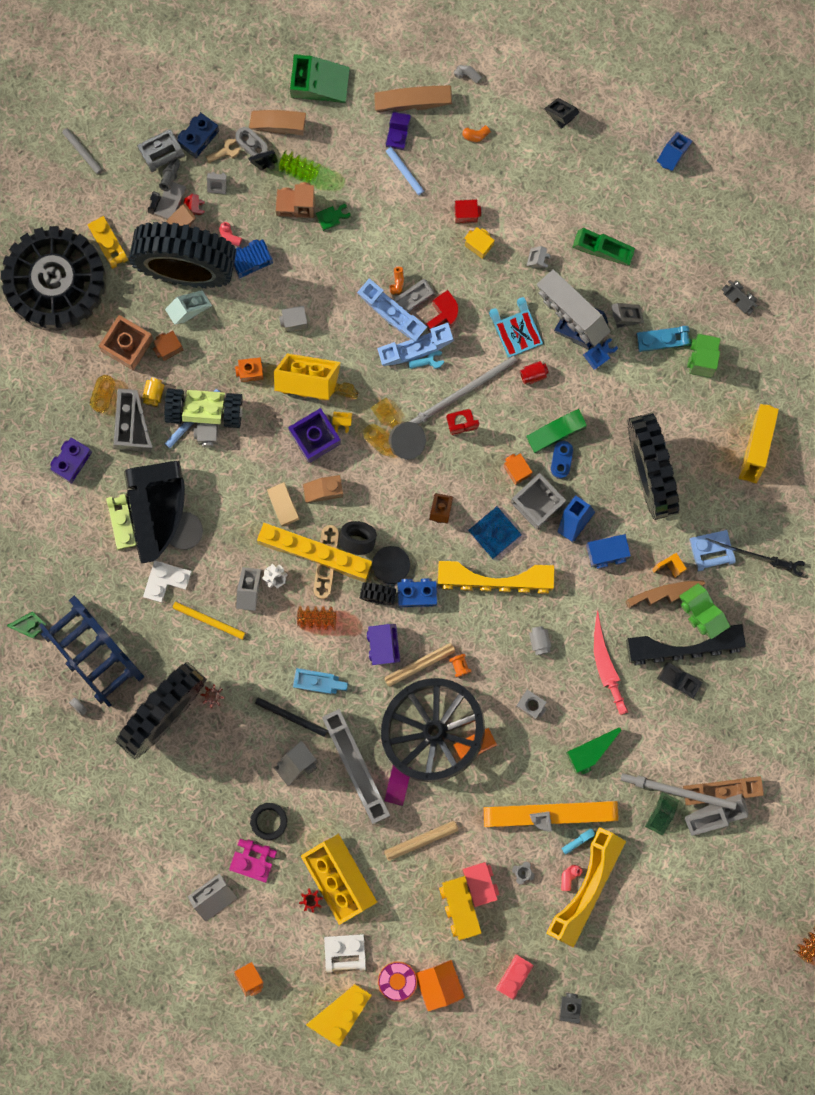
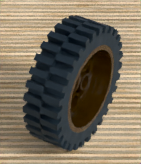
M153 222V224H141L134 230L129 263L137 271L144 272V275L152 276L156 280L162 279L161 281L163 282L169 281L175 285H189L193 288L198 286L201 288H207V286L215 288V286L222 287V285L226 286L227 283H230L237 250L234 245H231L232 242L226 241V238L219 237L216 233L211 234L208 230L202 231L199 230V227L194 226V228H191L186 224L181 226L178 223L169 224L168 222H162L160 224L159 222Z

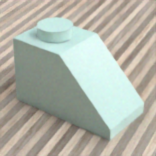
M203 290L176 297L165 310L176 325L190 320L212 305Z

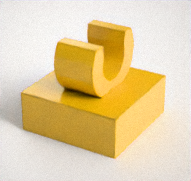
M334 412L332 418V425H335L334 430L338 432V427L343 425L345 433H348L349 426L352 424L353 413Z

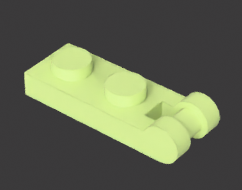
M122 494L117 498H106L117 550L136 546L126 494ZM121 504L122 510L115 511V506Z

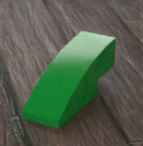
M586 228L577 231L572 248L627 266L630 265L635 248L605 234L599 235Z
M577 409L527 435L526 438L533 452L536 453L586 429L587 424L580 410Z

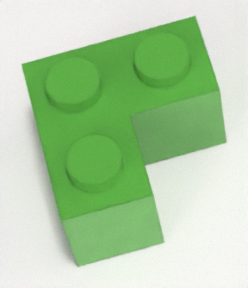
M698 334L696 339H692L690 350H693L687 363V368H690L689 374L712 378L718 366L720 338Z
M699 583L679 596L683 602L681 603L682 609L690 616L688 618L693 628L697 627L702 635L706 634L710 639H713L730 627L723 611L714 605L708 591Z

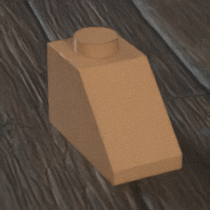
M340 475L323 477L303 484L306 503L343 498Z

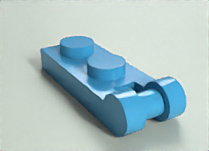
M689 326L637 332L639 352L690 346L691 339L688 337L690 332ZM681 334V340L676 341L675 335Z

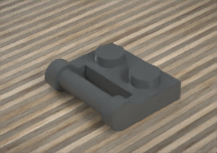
M171 129L137 145L151 173L156 171V168L178 157L180 159L185 157ZM172 149H175V151H173V152H171V153H169V154H167V155H165V156H163V157H161V158H159V159H157V160H155V161L152 162V159H154V158H156V157H158V156H160V155H162V154H164V153H166V152H168V151H170V150H172Z

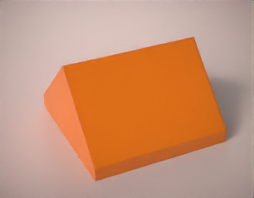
M452 960L415 973L428 1011L448 1006L465 998Z

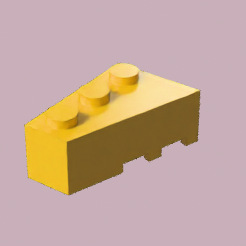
M465 876L442 882V887L439 888L442 899L446 898L448 904L445 907L447 917H452L454 925L450 927L453 937H458V940L482 934Z
M354 984L310 1020L306 1026L340 1047L372 994Z

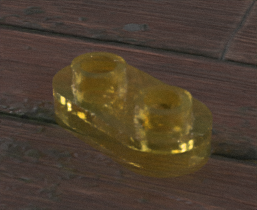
M109 375L100 376L95 383L90 399V405L95 412L103 413L110 406L116 384ZM104 383H109L107 389L103 388ZM98 401H104L102 406H97Z
M368 425L363 432L364 439L380 454L384 456L393 455L391 447L388 449L384 448V444L389 443V434L378 425ZM370 431H375L377 434L370 436L369 433Z

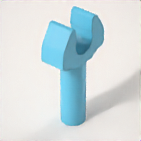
M435 351L426 358L408 361L410 369L430 365L434 369L440 368L444 364V360L436 362L433 360V357L441 355L442 351Z
M589 829L561 849L566 855L594 838L596 834L593 829Z

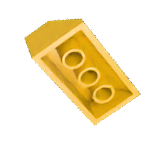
M339 834L301 855L339 925L378 903Z

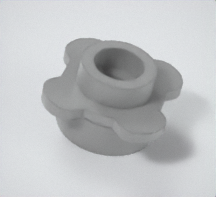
M524 862L523 865L512 868V872L517 877L516 882L518 884L534 879L535 875L530 869L531 865L529 862Z

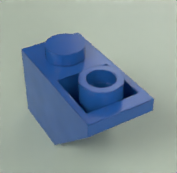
M575 495L563 512L557 532L573 543L596 512L591 505Z

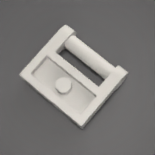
M364 934L324 937L326 973L351 969L366 971ZM359 955V961L332 963L331 957Z

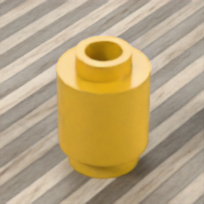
M156 378L146 380L142 396L144 399L143 404H151L154 407H158V403H161L165 387L164 384H161L162 380Z

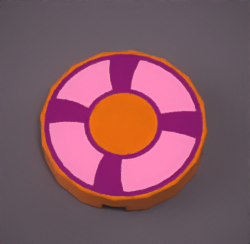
M395 961L382 968L378 976V986L385 998L400 1002L413 995L417 987V977L410 965Z

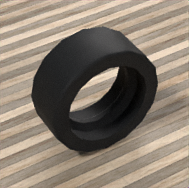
M351 521L342 526L339 544L345 551L351 554L365 555L374 550L377 533L367 523ZM349 536H360L366 540H356Z
M274 803L259 805L254 809L250 818L252 831L256 836L264 840L279 838L287 828L288 819L286 812ZM273 810L279 815L281 822L275 832L265 833L259 828L257 823L258 817L263 811Z

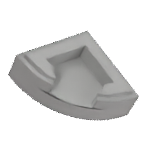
M550 812L530 814V818L537 828L543 831H552Z

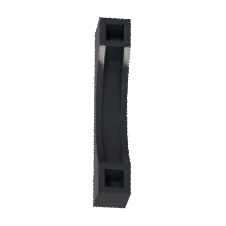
M743 624L730 625L728 629L713 639L709 638L704 642L691 646L676 647L665 645L648 636L626 639L629 663L634 662V666L645 665V661L653 660V663L665 662V658H672V661L684 660V656L691 655L692 659L701 658L705 653H710L711 656L722 655V651H729L730 654L740 653L741 649L746 647Z

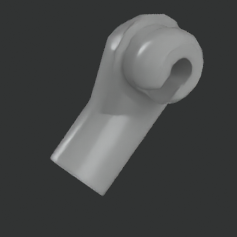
M459 65L454 71V75L458 79L464 75L477 83L482 78L472 66Z

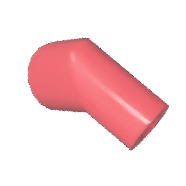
M228 222L221 223L219 227L221 237L226 238V241L232 242V245L240 247L242 238L233 235L230 228L231 225Z
M571 865L563 871L561 891H571V881L582 874L580 866Z

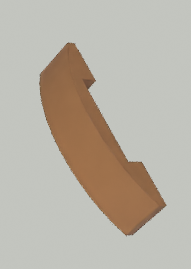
M761 776L683 786V789L721 799L742 794L744 798L764 796ZM684 797L685 805L705 803Z

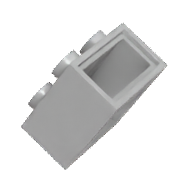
M540 473L511 499V504L536 530L566 502L560 493Z

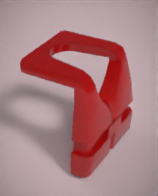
M470 409L446 415L449 431L453 436L477 430L480 424L479 420H473ZM458 415H463L467 422L455 425V418Z

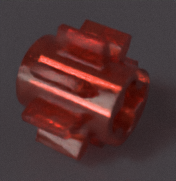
M213 684L211 689L205 686L206 693L200 694L206 699L203 701V704L205 705L209 702L211 709L213 704H217L220 707V699H225L224 696L220 695L223 689L221 688L217 691L215 684ZM210 692L214 694L217 692V699L215 701H213L212 699L208 700L210 698Z

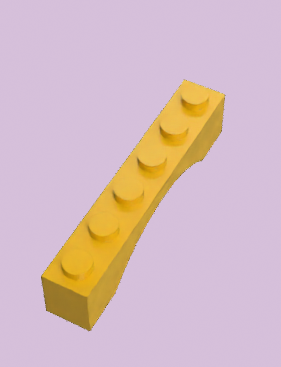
M263 523L257 538V543L261 546L313 561L365 583L372 567V561L267 523Z
M439 561L437 586H441L442 590H453V587H461L463 591H472V588H480V591L490 592L491 588L499 589V592H511V589H518L519 593H530V590H538L537 593L549 594V591L554 589V565H534L529 570L516 576L489 578L473 573L459 562Z
M599 827L590 845V861L583 884L570 904L555 915L546 934L574 948L626 843L625 840Z

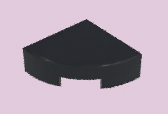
M153 191L150 200L152 202L147 210L152 215H154L161 199L160 193Z

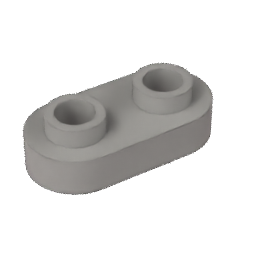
M242 127L236 132L237 143L250 156L259 154L255 152L257 148L262 149L261 153L268 151L267 144L250 128ZM248 136L249 139L244 141L242 140V137Z

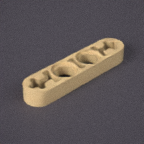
M327 525L322 529L320 543L328 541V536L325 535V532L332 529L336 535L331 537V543L335 542V545H325L337 549L339 532L335 526ZM317 563L314 594L319 599H326L331 594L334 570L330 569V575L323 577L319 571L325 566ZM318 579L330 580L329 583L325 582V589L328 592H325L323 596L317 591V588H321L322 582H318Z

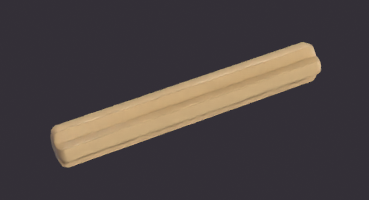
M449 643L386 676V684L390 687L455 653L453 645Z
M451 821L384 851L388 861L453 834L458 831L455 821Z

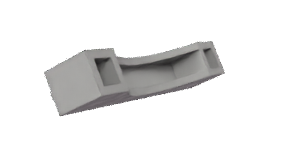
M340 709L322 717L372 825L390 817Z

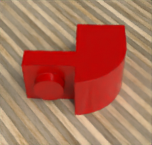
M446 290L432 302L439 315L426 323L429 332H431L430 329L444 323H449L450 328L456 323L458 304L449 290Z

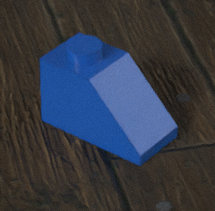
M677 131L667 142L657 162L663 168L673 171L693 141Z

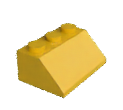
M287 353L274 370V390L283 394H296L301 397L329 400L335 391L341 362Z

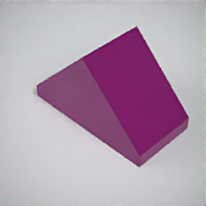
M394 765L390 774L384 802L403 806L410 777L401 773Z

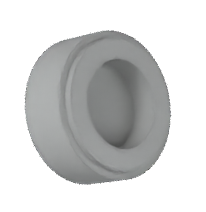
M76 698L69 702L81 716L87 712V709Z

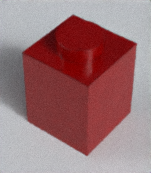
M477 199L455 200V224L478 223V217L482 216L481 206H478Z

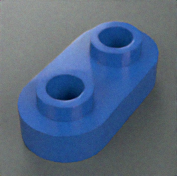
M560 441L554 447L551 473L558 479L565 478L570 472L573 447L567 441ZM565 447L567 452L562 453L560 448ZM561 465L564 467V470L558 471L557 467Z

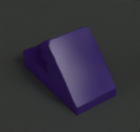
M398 112L392 113L386 147L404 150L411 115Z

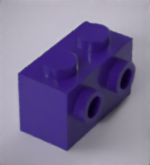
M70 438L69 441L66 440L61 446L62 451L59 456H55L51 461L50 470L72 484L91 456L92 451L75 439Z
M396 624L369 626L367 640L370 642L369 659L372 665L399 663L400 654Z

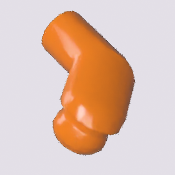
M485 125L479 131L465 128L462 135L467 141L478 143L489 135L491 131Z
M402 267L394 268L395 284L389 286L392 295H398L402 292L404 283Z

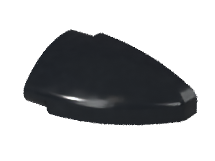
M170 461L124 470L126 487L131 489L127 490L126 496L140 564L156 561L173 539L179 526L185 498V485L180 461Z

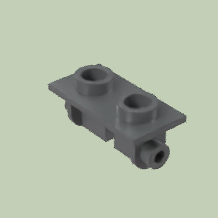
M729 280L728 282L731 285L728 286L726 284L722 288L723 294L732 302L739 298L740 301L736 306L744 314L750 315L754 311L753 305L755 307L759 306L756 303L758 299L751 293L747 295L742 290L744 288L743 285L737 280L734 282Z

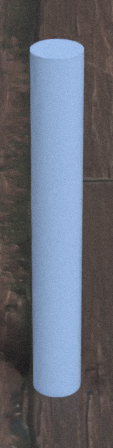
M393 148L387 149L386 153L418 196L422 194L424 190Z

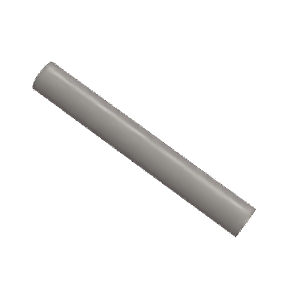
M68 128L62 131L63 135L95 173H100L103 169Z

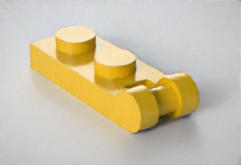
M104 216L87 224L112 269L116 268L117 264L129 261ZM118 252L119 255L112 258L111 254Z

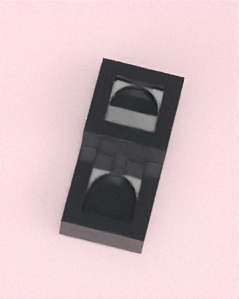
M666 662L657 678L691 699H694L703 683L669 662Z

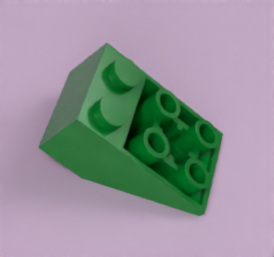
M294 54L290 83L291 98L346 103L350 67L314 56Z

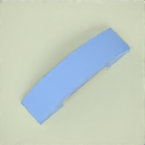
M369 278L357 294L388 323L415 342L427 326L414 315L411 316Z
M449 323L430 329V333L419 336L415 342L413 340L400 344L393 342L377 348L382 365L389 366L412 361L447 346L454 341Z

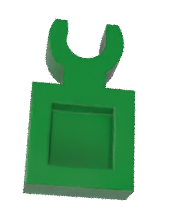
M346 204L340 205L338 210H334V207L331 206L316 213L323 231L339 225L340 218L348 219L351 217L350 213H342V210L347 208Z

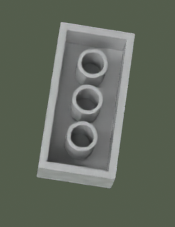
M554 269L536 284L540 290L538 294L544 300V304L549 309L553 308L556 311L555 314L562 321L565 319L568 322V327L573 332L577 331L580 334L579 337L586 344L589 342L595 347L611 332L603 316Z

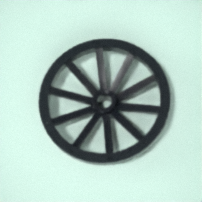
M442 678L419 680L402 689L388 705L381 724L382 745L390 762L404 775L423 782H439L460 774L477 757L485 736L484 715L475 697L462 685ZM433 688V720L429 718L416 698L415 693ZM440 688L458 693L439 721ZM407 698L411 699L425 721V725L396 713ZM465 698L474 714L446 725L461 701ZM393 719L423 731L396 738L390 737ZM474 721L476 722L473 741L447 733ZM434 729H439L437 735L431 736ZM424 739L402 762L398 759L392 747L395 744ZM445 739L470 747L466 755L458 763L445 744ZM430 744L426 772L416 771L407 767ZM437 744H439L452 767L443 771L432 772Z

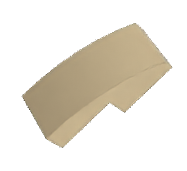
M285 482L267 489L282 527L299 520L295 504L290 497Z

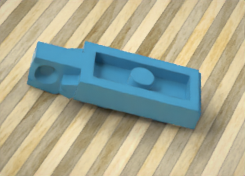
M296 668L293 688L336 694L337 690L347 691L348 683L339 681V677L334 674Z

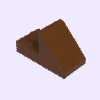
M435 493L429 520L448 524L453 496Z

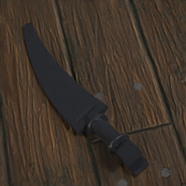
M708 538L705 539L743 555L769 562L773 567L785 568L787 571H791L794 576L802 577L803 573L798 572L796 567L797 565L803 567L805 565L803 561L793 563L792 561L788 562L778 559L777 556L770 558Z

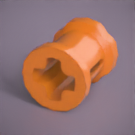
M465 653L449 659L455 669L456 678L472 672L467 666Z

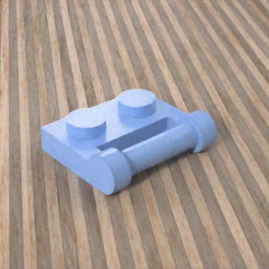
M727 530L689 539L698 572L712 566L735 563V556L732 550L705 540L708 538L731 546ZM726 551V556L701 560L702 555Z

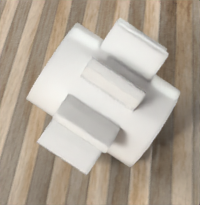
M271 564V566L265 569L262 579L266 581V585L269 588H272L274 585L278 589L285 584L288 574L281 565L275 567Z

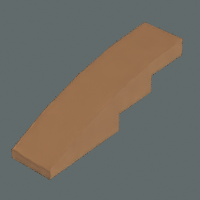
M450 85L410 87L374 93L375 111L377 112L410 109L425 110L452 104Z
M704 580L663 585L627 599L626 604L628 608H631L646 600L648 605L651 606L664 598H667L671 604L680 599L679 596L696 584L699 583L701 586H704L706 583Z

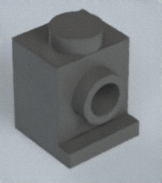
M566 993V996H561L559 1021L580 1024L582 999L578 998V994ZM569 1004H573L575 1006V1009L572 1012L568 1011L567 1009Z

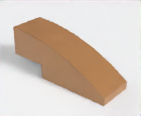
M286 110L252 111L249 128L251 130L285 135L290 133L304 136L306 113Z

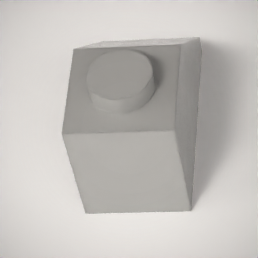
M242 567L237 588L236 609L256 610L261 569Z

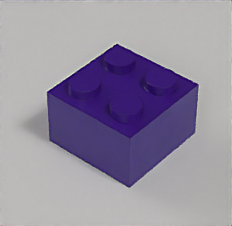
M321 408L288 427L290 435L308 464L341 445V439Z

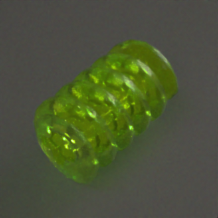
M286 149L280 159L278 170L280 172L285 170L286 175L292 173L293 178L299 175L300 181L306 178L305 182H314L321 164L319 163L314 167L313 160L307 164V157L300 161V154L294 158V152L291 151L287 155Z

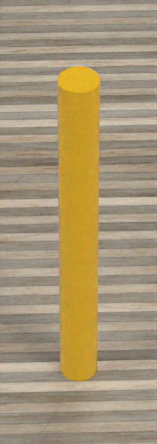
M175 602L172 609L243 640L245 632L178 602Z

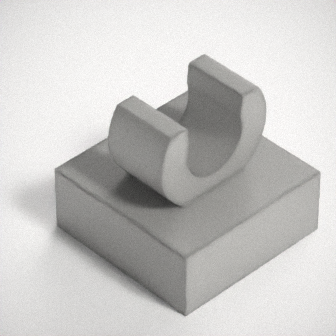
M208 173L207 192L226 194L227 175L225 173Z
M542 246L531 248L526 266L530 268L548 267L544 263L545 259L551 257L546 253L547 248Z

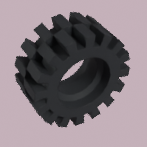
M364 582L362 583L359 598L367 602L391 606L394 605L396 589L381 584Z

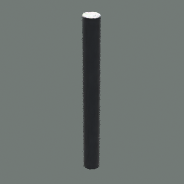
M259 697L255 701L256 705L325 737L328 731Z

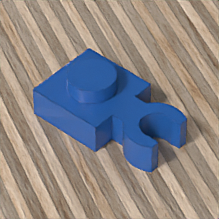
M611 338L605 340L602 346L598 343L583 354L593 370L610 359L608 354L618 349L617 346L613 349L609 348L608 343L612 341Z

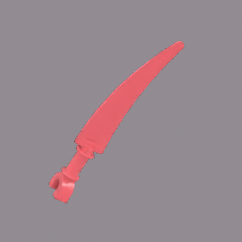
M597 610L594 632L595 661L603 686L609 685L608 689L612 692L619 714L623 715L628 713V710L623 701L624 698H622L618 689L619 684L616 683L620 681V678L609 657Z

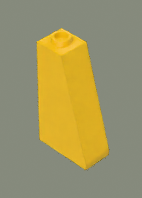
M760 404L755 415L738 479L757 484L766 467L779 409L771 405Z

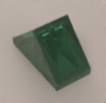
M661 792L645 827L663 835L674 818L679 800Z

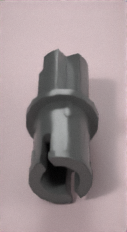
M178 158L170 161L167 168L163 170V178L159 184L160 189L163 191H169L173 181L177 178V171L180 166Z

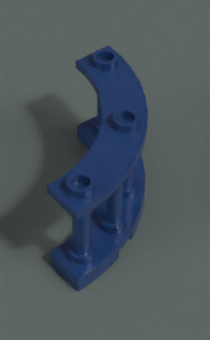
M74 595L69 599L73 607L68 614L49 630L42 623L39 625L43 630L41 635L47 642L52 641L67 659L65 664L72 672L76 670L96 693L94 697L100 704L104 702L110 708L112 704L106 698L128 678L135 677L140 682L145 676ZM81 615L84 618L81 621L82 624L61 642H58L54 635L76 616L79 617ZM92 628L97 634L96 640L72 659L64 648L84 631ZM106 644L112 651L110 657L87 676L78 665L98 647ZM121 661L126 667L124 669L125 672L104 690L100 691L93 681L115 662Z

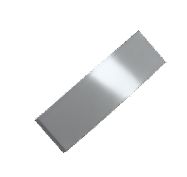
M739 794L725 799L737 802L736 810L711 804L686 816L685 820L691 836L729 826V822L747 818L748 808L743 795Z

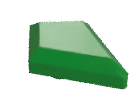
M32 611L8 624L7 627L34 639L42 631L39 625L42 623L46 626L47 624Z

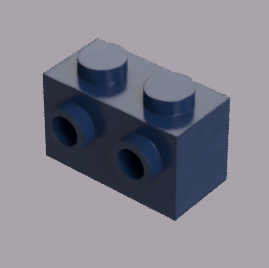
M201 112L198 116H194L191 119L190 126L180 132L177 140L180 147L195 159L198 158L219 133L218 125Z

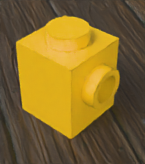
M478 227L474 231L470 230L464 238L466 240L465 247L481 259L486 256L495 241L490 237L488 231Z

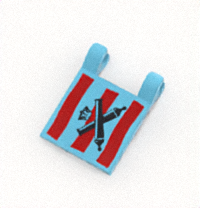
M524 297L517 300V305L521 311L518 314L501 320L496 308L491 309L489 312L508 358L543 344Z

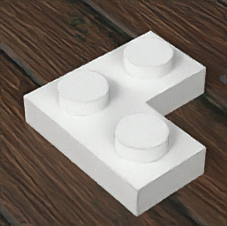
M154 561L143 597L162 603L167 585L186 590L192 572Z

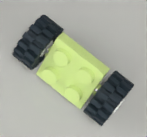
M168 388L165 398L164 419L166 423L181 424L184 421L221 424L222 414H224V427L240 428L243 396L242 394L227 393L225 398V393L187 390L184 402L183 389Z

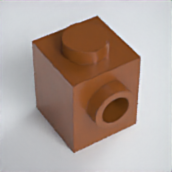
M173 330L167 334L162 333L158 335L156 340L153 341L155 345L153 350L158 358L162 357L163 361L184 351Z

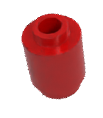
M541 361L527 365L520 370L523 383H529V385L547 379V374H549L546 363L542 364Z

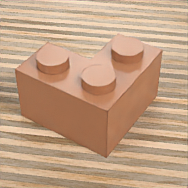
M301 182L300 184H295V190L284 187L282 190L277 189L276 216L314 218V185Z

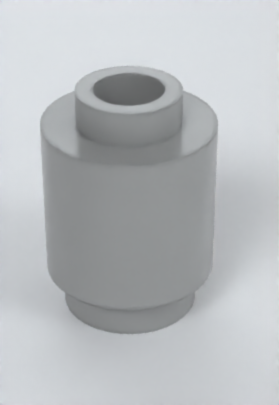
M543 626L532 628V632L529 633L532 650L535 651L536 655L550 653V647L552 646L548 629H544Z

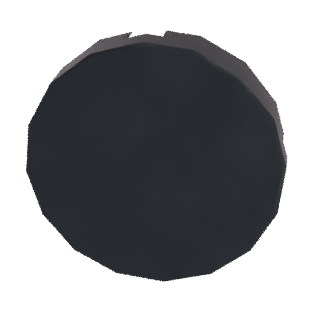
M383 547L373 557L372 568L375 576L387 584L401 582L402 579L406 578L410 570L409 556L399 547Z

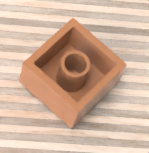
M118 315L100 343L99 348L102 353L134 371L154 339L151 333Z

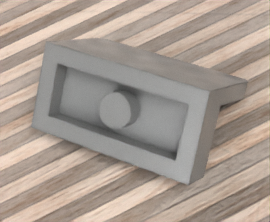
M219 873L189 895L188 899L203 920L207 921L236 900L237 897Z

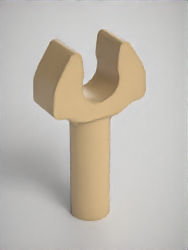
M225 140L223 149L206 156L208 163L226 155L231 158L237 157L240 153V148L235 150L229 149L231 145L236 144V140Z

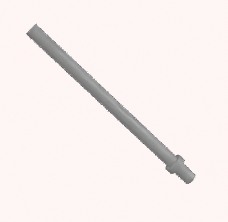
M514 356L510 357L423 413H418V416L409 422L416 424L427 422L426 419L517 362V359Z

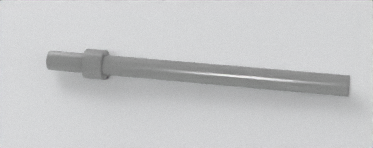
M622 773L621 781L635 784V787H647L736 810L737 802L647 780L646 777L639 775L635 777Z

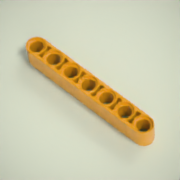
M618 801L483 808L484 827L534 825L530 814L550 812L551 824L619 821Z

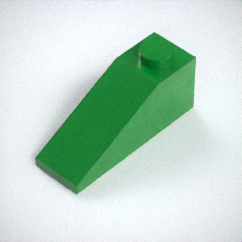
M616 728L567 751L566 754L575 773L580 772L581 775L592 771L591 766H594L622 731L621 728Z

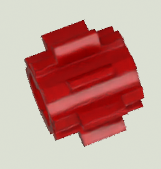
M308 888L307 895L300 894L304 899L299 904L305 905L304 911L311 908L312 913H314V907H322L318 904L319 900L323 899V897L318 898L317 896L319 890L311 893L310 888ZM308 895L315 896L316 904L314 906L307 905L306 897Z

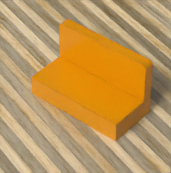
M675 553L656 564L652 569L655 573L661 568L668 566L676 578L686 570V567L678 554Z

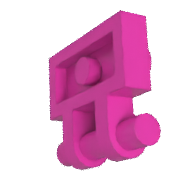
M240 838L237 846L243 847L244 852L242 854L235 851L229 870L266 883L273 865L265 862L267 856L275 858L277 851L270 849V846L255 844L253 840ZM250 850L260 853V859L249 856Z

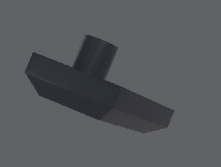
M274 150L262 152L248 158L261 171L267 167L269 170H273L275 168L274 164L278 162Z

